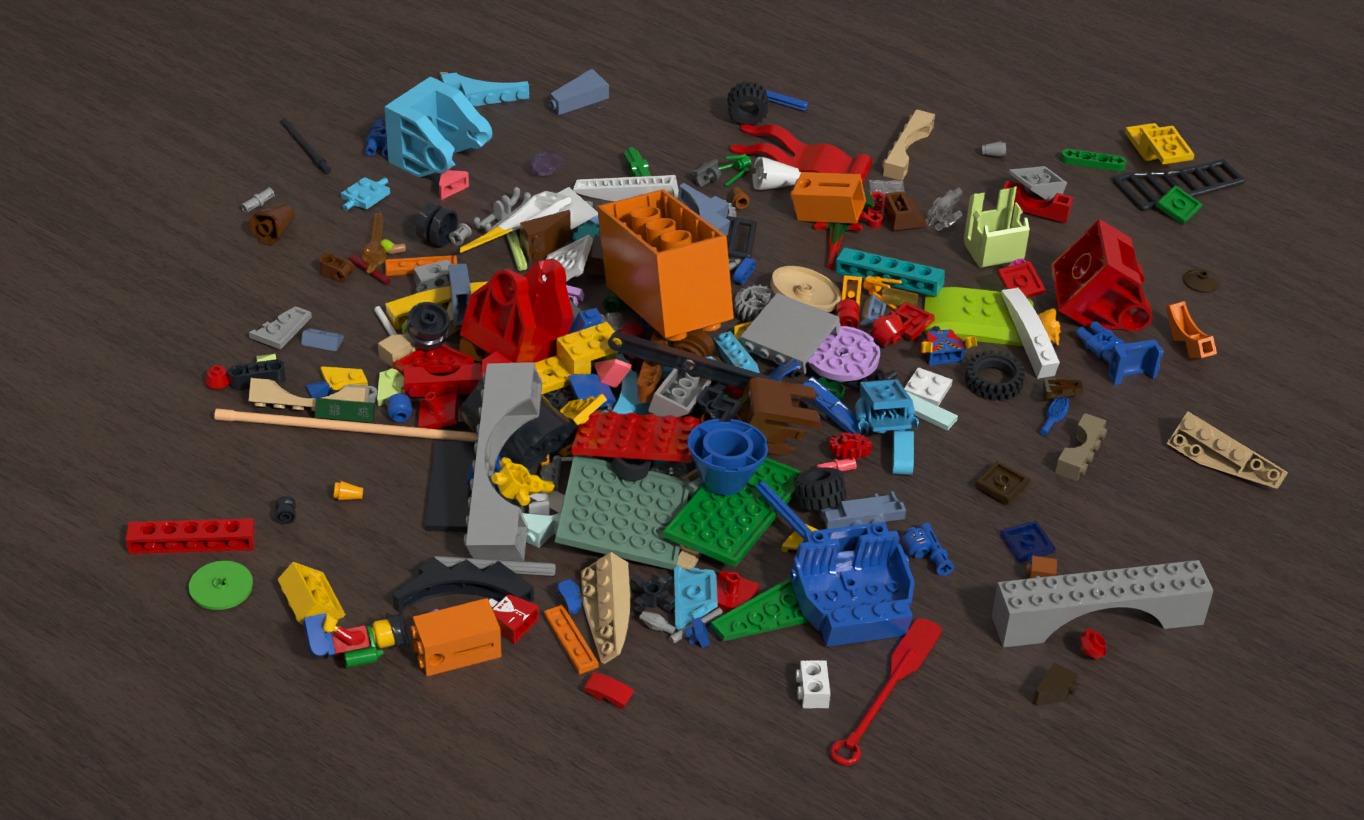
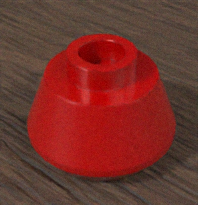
M219 365L209 368L205 377L206 386L213 390L226 388L230 384L227 370Z

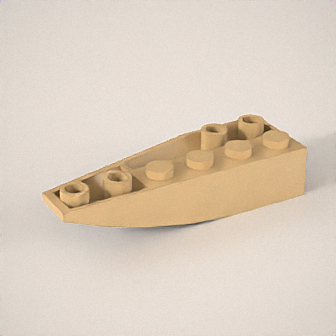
M1190 412L1186 413L1167 442L1168 445L1201 465L1278 489L1288 474L1287 471Z
M612 552L581 571L583 607L601 663L603 664L620 655L628 629L630 614L628 562Z

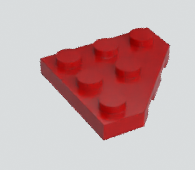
M442 345L434 350L418 349L393 362L394 369L403 374L404 368L424 367L428 373L456 372L461 365L474 364V358Z

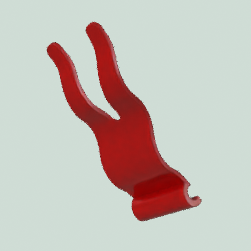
M745 124L741 126V131L753 136H772L778 139L794 157L788 156L780 148L767 143L750 146L734 144L730 146L732 153L741 155L765 154L777 162L798 168L799 172L860 174L862 184H864L872 166V159L866 154H858L853 159L833 145L824 143L807 145L798 141L790 132L777 125L752 126Z

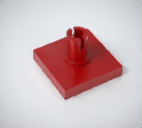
M1030 261L998 269L997 275L1005 290L1019 288L1026 298L1044 294L1046 290Z
M435 392L427 393L425 400L420 401L418 428L438 429L457 424L459 405L457 392L438 397Z
M721 571L717 577L718 606L716 608L730 612L753 599L759 591L760 584L741 578L736 572L727 573Z

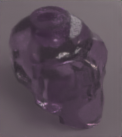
M544 151L542 154L537 153L530 160V170L536 176H552L558 170V167L564 163L565 158L557 153L551 155L547 151Z

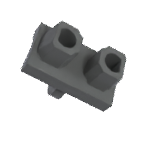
M718 159L702 164V167L690 172L691 179L696 181L697 187H702L710 181H717L719 179L721 171L718 168Z

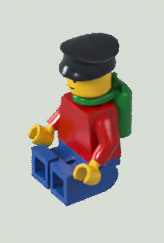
M400 611L398 615L386 613V619L373 622L372 627L365 625L344 629L341 626L337 627L338 619L326 615V613L304 617L303 620L310 655L315 659H321L325 656L328 659L343 655L346 669L375 663L381 655H384V651H377L376 646L378 648L391 646L398 648L403 645L408 648L410 647L403 611Z

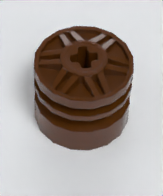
M696 329L687 332V336L684 339L674 341L671 347L703 357H709L714 352L715 344L708 333L702 329Z

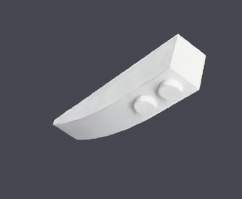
M666 175L576 180L573 191L593 198L618 201L661 189L666 190L677 199L679 189L676 176Z
M1019 288L1002 290L1001 294L1037 379L1055 376L1060 362L1034 308Z

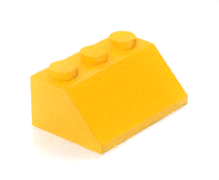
M292 562L278 578L282 587L281 590L286 595L289 601L288 604L293 609L296 615L295 618L300 624L303 625L304 617L323 613L336 619H341L346 615L323 572Z

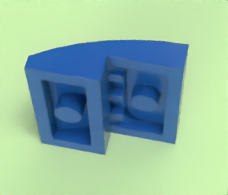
M575 374L568 376V382L577 400H586L590 396L596 398L599 394H603L607 400L599 407L616 404L609 385L601 383L598 375Z

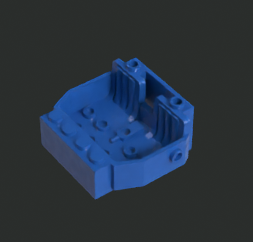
M885 522L809 531L805 533L803 543L798 545L793 567L790 570V579L802 614L818 631H821L826 647L905 636L908 632L913 617L910 606L915 581L909 568L908 556L904 554L902 546L898 543L900 539L898 532H889Z

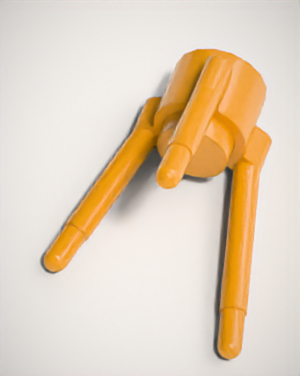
M867 276L863 283L864 289L869 290L870 295L876 296L896 311L898 309L896 306L876 292L880 291L882 287L890 288V285L882 282L901 284L902 281L878 276Z

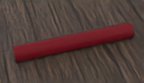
M355 255L350 256L349 260L384 284L388 285L390 283V278Z

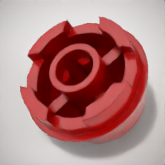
M890 311V315L887 317L884 315L879 317L872 324L873 330H868V333L874 338L873 341L884 347L898 343L905 333L901 317L896 315L894 311Z

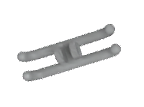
M515 187L511 199L506 195L502 196L501 201L494 202V212L481 222L480 218H474V226L477 229L484 228L485 232L488 233L531 199V194L526 192L522 204L511 212V207L516 204L520 196V189ZM495 219L499 220L498 223L491 227V222Z

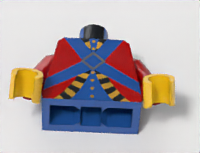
M934 326L927 333L926 339L922 340L919 353L922 355L927 354L929 366L963 362L964 350L977 346L976 336H969L963 340L956 336L951 329L941 330L940 327Z

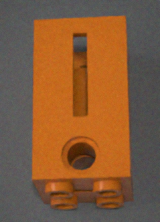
M801 172L790 194V198L794 203V213L797 215L798 221L857 223L866 202L860 174Z
M488 598L413 617V626H410V630L415 640L411 641L414 653H418L420 669L424 668L426 676L501 657L500 627Z

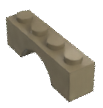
M1084 413L1078 423L1075 439L1082 445L1076 448H1064L1058 459L1055 474L1078 481L1081 475H1085L1088 467L1087 463L1092 462L1095 454L1094 451H1098L1100 447V439L1104 440L1106 436V420Z

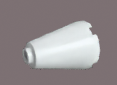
M758 157L754 164V168L757 169L756 174H753L752 177L753 186L759 191L794 186L801 172H799L798 168L766 157Z

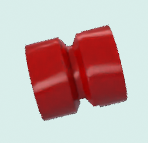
M844 299L838 302L836 305V316L839 317L840 326L858 329V303L852 299Z

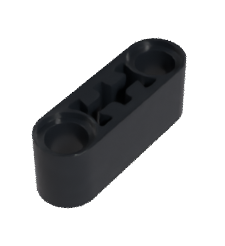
M278 359L234 365L228 370L230 387L237 391L250 389L251 378L273 380L278 385L286 380L284 363Z

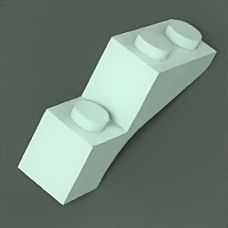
M561 512L550 516L522 513L528 524L527 543L539 548L553 534L556 535Z

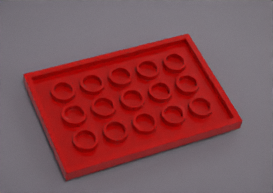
M594 411L589 415L588 421L579 426L572 445V455L691 462L692 456L688 449V437L690 432L700 424V419L691 416L681 418L673 415L656 416L654 414L637 415L636 413L619 414L613 411L607 413Z

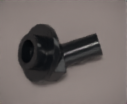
M879 369L874 372L872 381L892 380L897 377V373L892 370L886 375L883 370Z

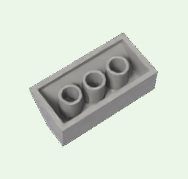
M686 360L687 365L695 366L692 360ZM673 369L654 393L648 411L656 416L673 415L678 417L686 415L696 404V400L705 386L708 387L713 380Z

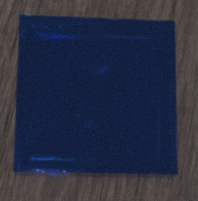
M1037 521L1001 530L1000 536L1019 563L1031 560L1032 556L1042 557L1055 553L1056 547Z

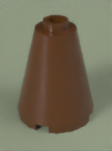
M281 205L258 211L251 217L249 222L251 233L259 238L258 241L260 243L272 245L281 238L293 221L295 212L289 205Z

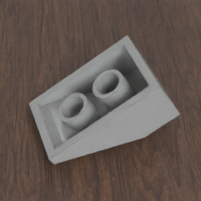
M1045 166L1010 169L1008 172L1044 200L1051 199L1056 193L1063 194L1067 185L1066 181Z

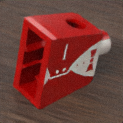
M507 595L500 603L494 599L489 600L499 624L501 635L512 644H515L539 620V606L513 595Z

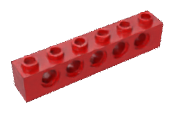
M254 518L129 522L126 543L129 554L254 550L256 531Z

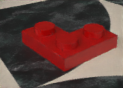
M907 302L895 311L896 315H900L901 320L904 321L905 333L902 337L911 341L935 320L933 314Z

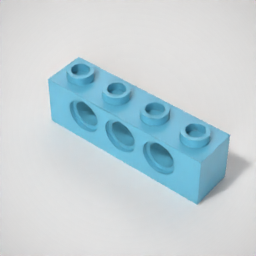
M731 331L713 338L718 355L724 363L759 373L756 362Z

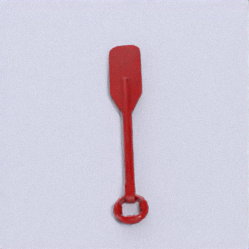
M924 618L914 621L892 654L891 676L849 738L836 741L831 746L830 754L836 763L848 766L855 764L860 759L861 751L857 744L896 683L920 668L941 635L942 629L938 624ZM840 746H846L851 750H855L851 759H845L840 755H836Z

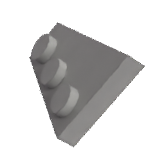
M295 306L279 315L278 319L272 323L266 322L262 325L263 328L257 331H250L249 338L281 350L312 318L311 312Z

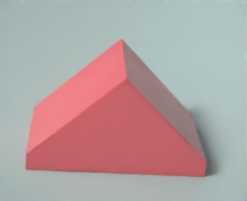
M448 170L445 173H441L439 182L440 199L443 200L469 187L468 172Z
M613 359L596 362L595 368L601 383L617 388L631 369V364Z

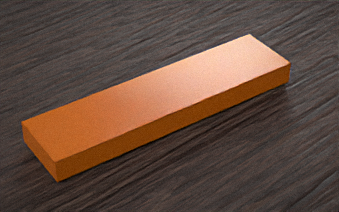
M457 256L385 260L386 276L414 274V267L447 259L450 264H457Z
M560 605L543 611L544 618L578 674L580 675L599 668L597 659L565 607Z

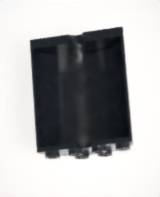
M483 379L478 381L475 389L461 406V419L476 434L477 425L480 424L481 420L479 417V407H482L483 403L481 399V390L484 389L485 385ZM541 394L539 417L526 422L518 428L505 442L499 456L501 458H509L512 463L521 464L529 470L544 461L549 453H556L574 442L579 428Z

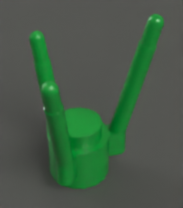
M746 154L726 156V160H736L734 163L718 167L720 170L735 167L736 170L741 171L725 183L726 187L744 173L750 171L749 168L752 166V162Z

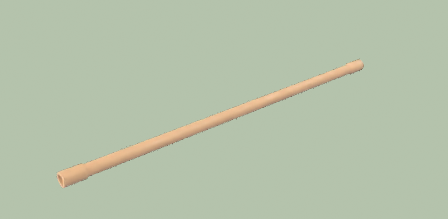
M216 409L214 416L215 420L242 421L463 442H478L479 437L476 433L239 412L227 409Z

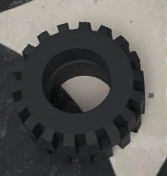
M744 81L742 84L738 83L735 87L731 88V92L728 93L727 97L728 115H730L731 120L734 119V122L740 123V125H757V122L761 123L763 118L767 117L769 111L768 96L763 86H759V83L753 84L752 81H749V83ZM743 102L755 103L751 106L742 105Z
M819 467L810 469L797 475L794 479L797 503L803 509H828L841 504V501L847 498L844 475L837 468Z

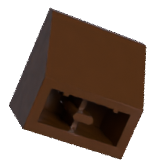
M903 191L886 193L884 211L893 230L927 227V222L914 200Z

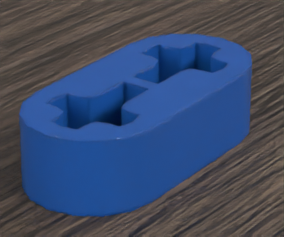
M746 257L735 271L733 281L744 285L755 269L756 260Z

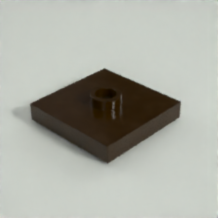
M996 461L975 482V487L1008 505L1029 484L1030 478Z

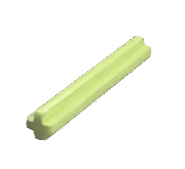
M516 230L506 235L519 271L527 269V263Z

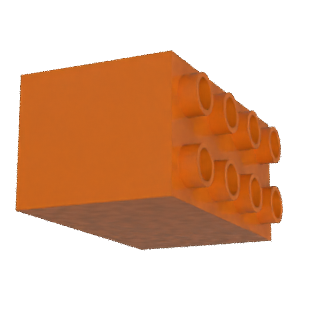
M664 189L597 206L606 286L664 336L665 339L670 341L682 340L687 336V332L696 329H702L703 331L717 330L721 327V322L734 319L727 237L725 234Z

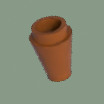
M733 188L731 192L733 205L739 209L746 208L749 204V196L740 188Z

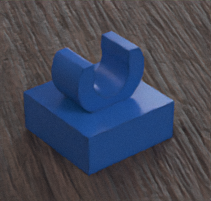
M701 617L693 619L694 627L685 629L689 643L695 644L699 641L702 648L710 646L707 628Z

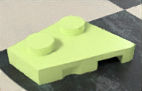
M392 368L380 372L377 394L378 406L386 404L387 399L394 394H405L404 376L400 371Z

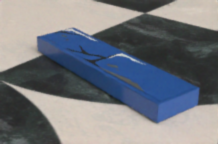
M813 376L802 384L814 387L819 397L816 396L817 400L810 399L847 433H857L859 421H857L855 413ZM861 429L860 435L863 434L866 430Z

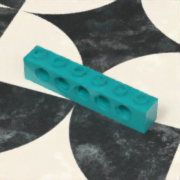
M845 247L836 259L837 274L862 277L863 280L867 276L901 280V284L882 283L932 296H938L944 286L945 270Z

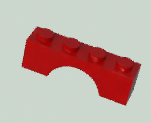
M1006 181L1003 189L1017 186L1013 210L1015 203H1017L1023 213L1067 223L1072 208V196L1056 193L1051 199L1038 200L1026 192L1024 184Z
M481 364L461 365L455 373L447 376L429 374L424 367L404 368L405 395L408 397H425L429 392H435L437 396L455 392L458 395L471 394L478 381L481 380Z

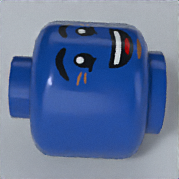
M911 527L907 529L901 539V543L910 557L922 558L929 553L931 541L922 528Z

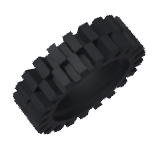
M990 350V354L987 351H983L982 355L977 353L976 357L972 356L971 360L968 361L965 383H967L968 388H971L970 391L972 393L977 391L976 396L980 397L983 394V399L988 400V397H992L991 401H996V398H999V401H1004V397L1010 400L1012 396L1016 397L1017 393H1020L1023 388L1025 368L1024 365L1021 366L1022 362L1020 360L1016 361L1017 358L1015 356L1010 358L1009 353H1006L1005 356L1002 355L1003 351H998V354H995V350ZM987 368H996L1007 372L1012 379L1005 383H993L980 377L979 371Z

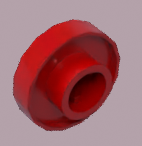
M1087 629L1081 633L1080 649L1084 655L1098 660L1106 655V642L1101 634L1092 629Z

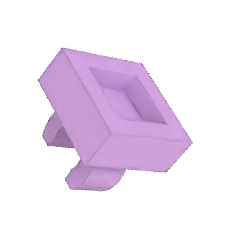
M566 285L569 299H573V303L576 306L578 301L583 302L585 294L582 289Z

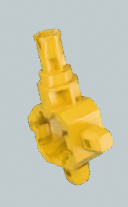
M506 457L499 461L501 470L491 476L492 482L498 486L506 498L515 499L523 506L529 504V494L539 492L551 494L554 491L552 481L542 480L534 474L530 475L523 465L512 463Z

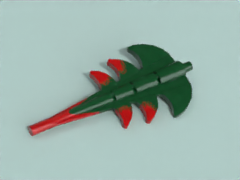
M864 191L866 198L864 207L875 208L873 197ZM862 210L858 220L868 221L865 211ZM817 222L814 225V230H830L827 268H834L835 258L845 231H863L860 223Z

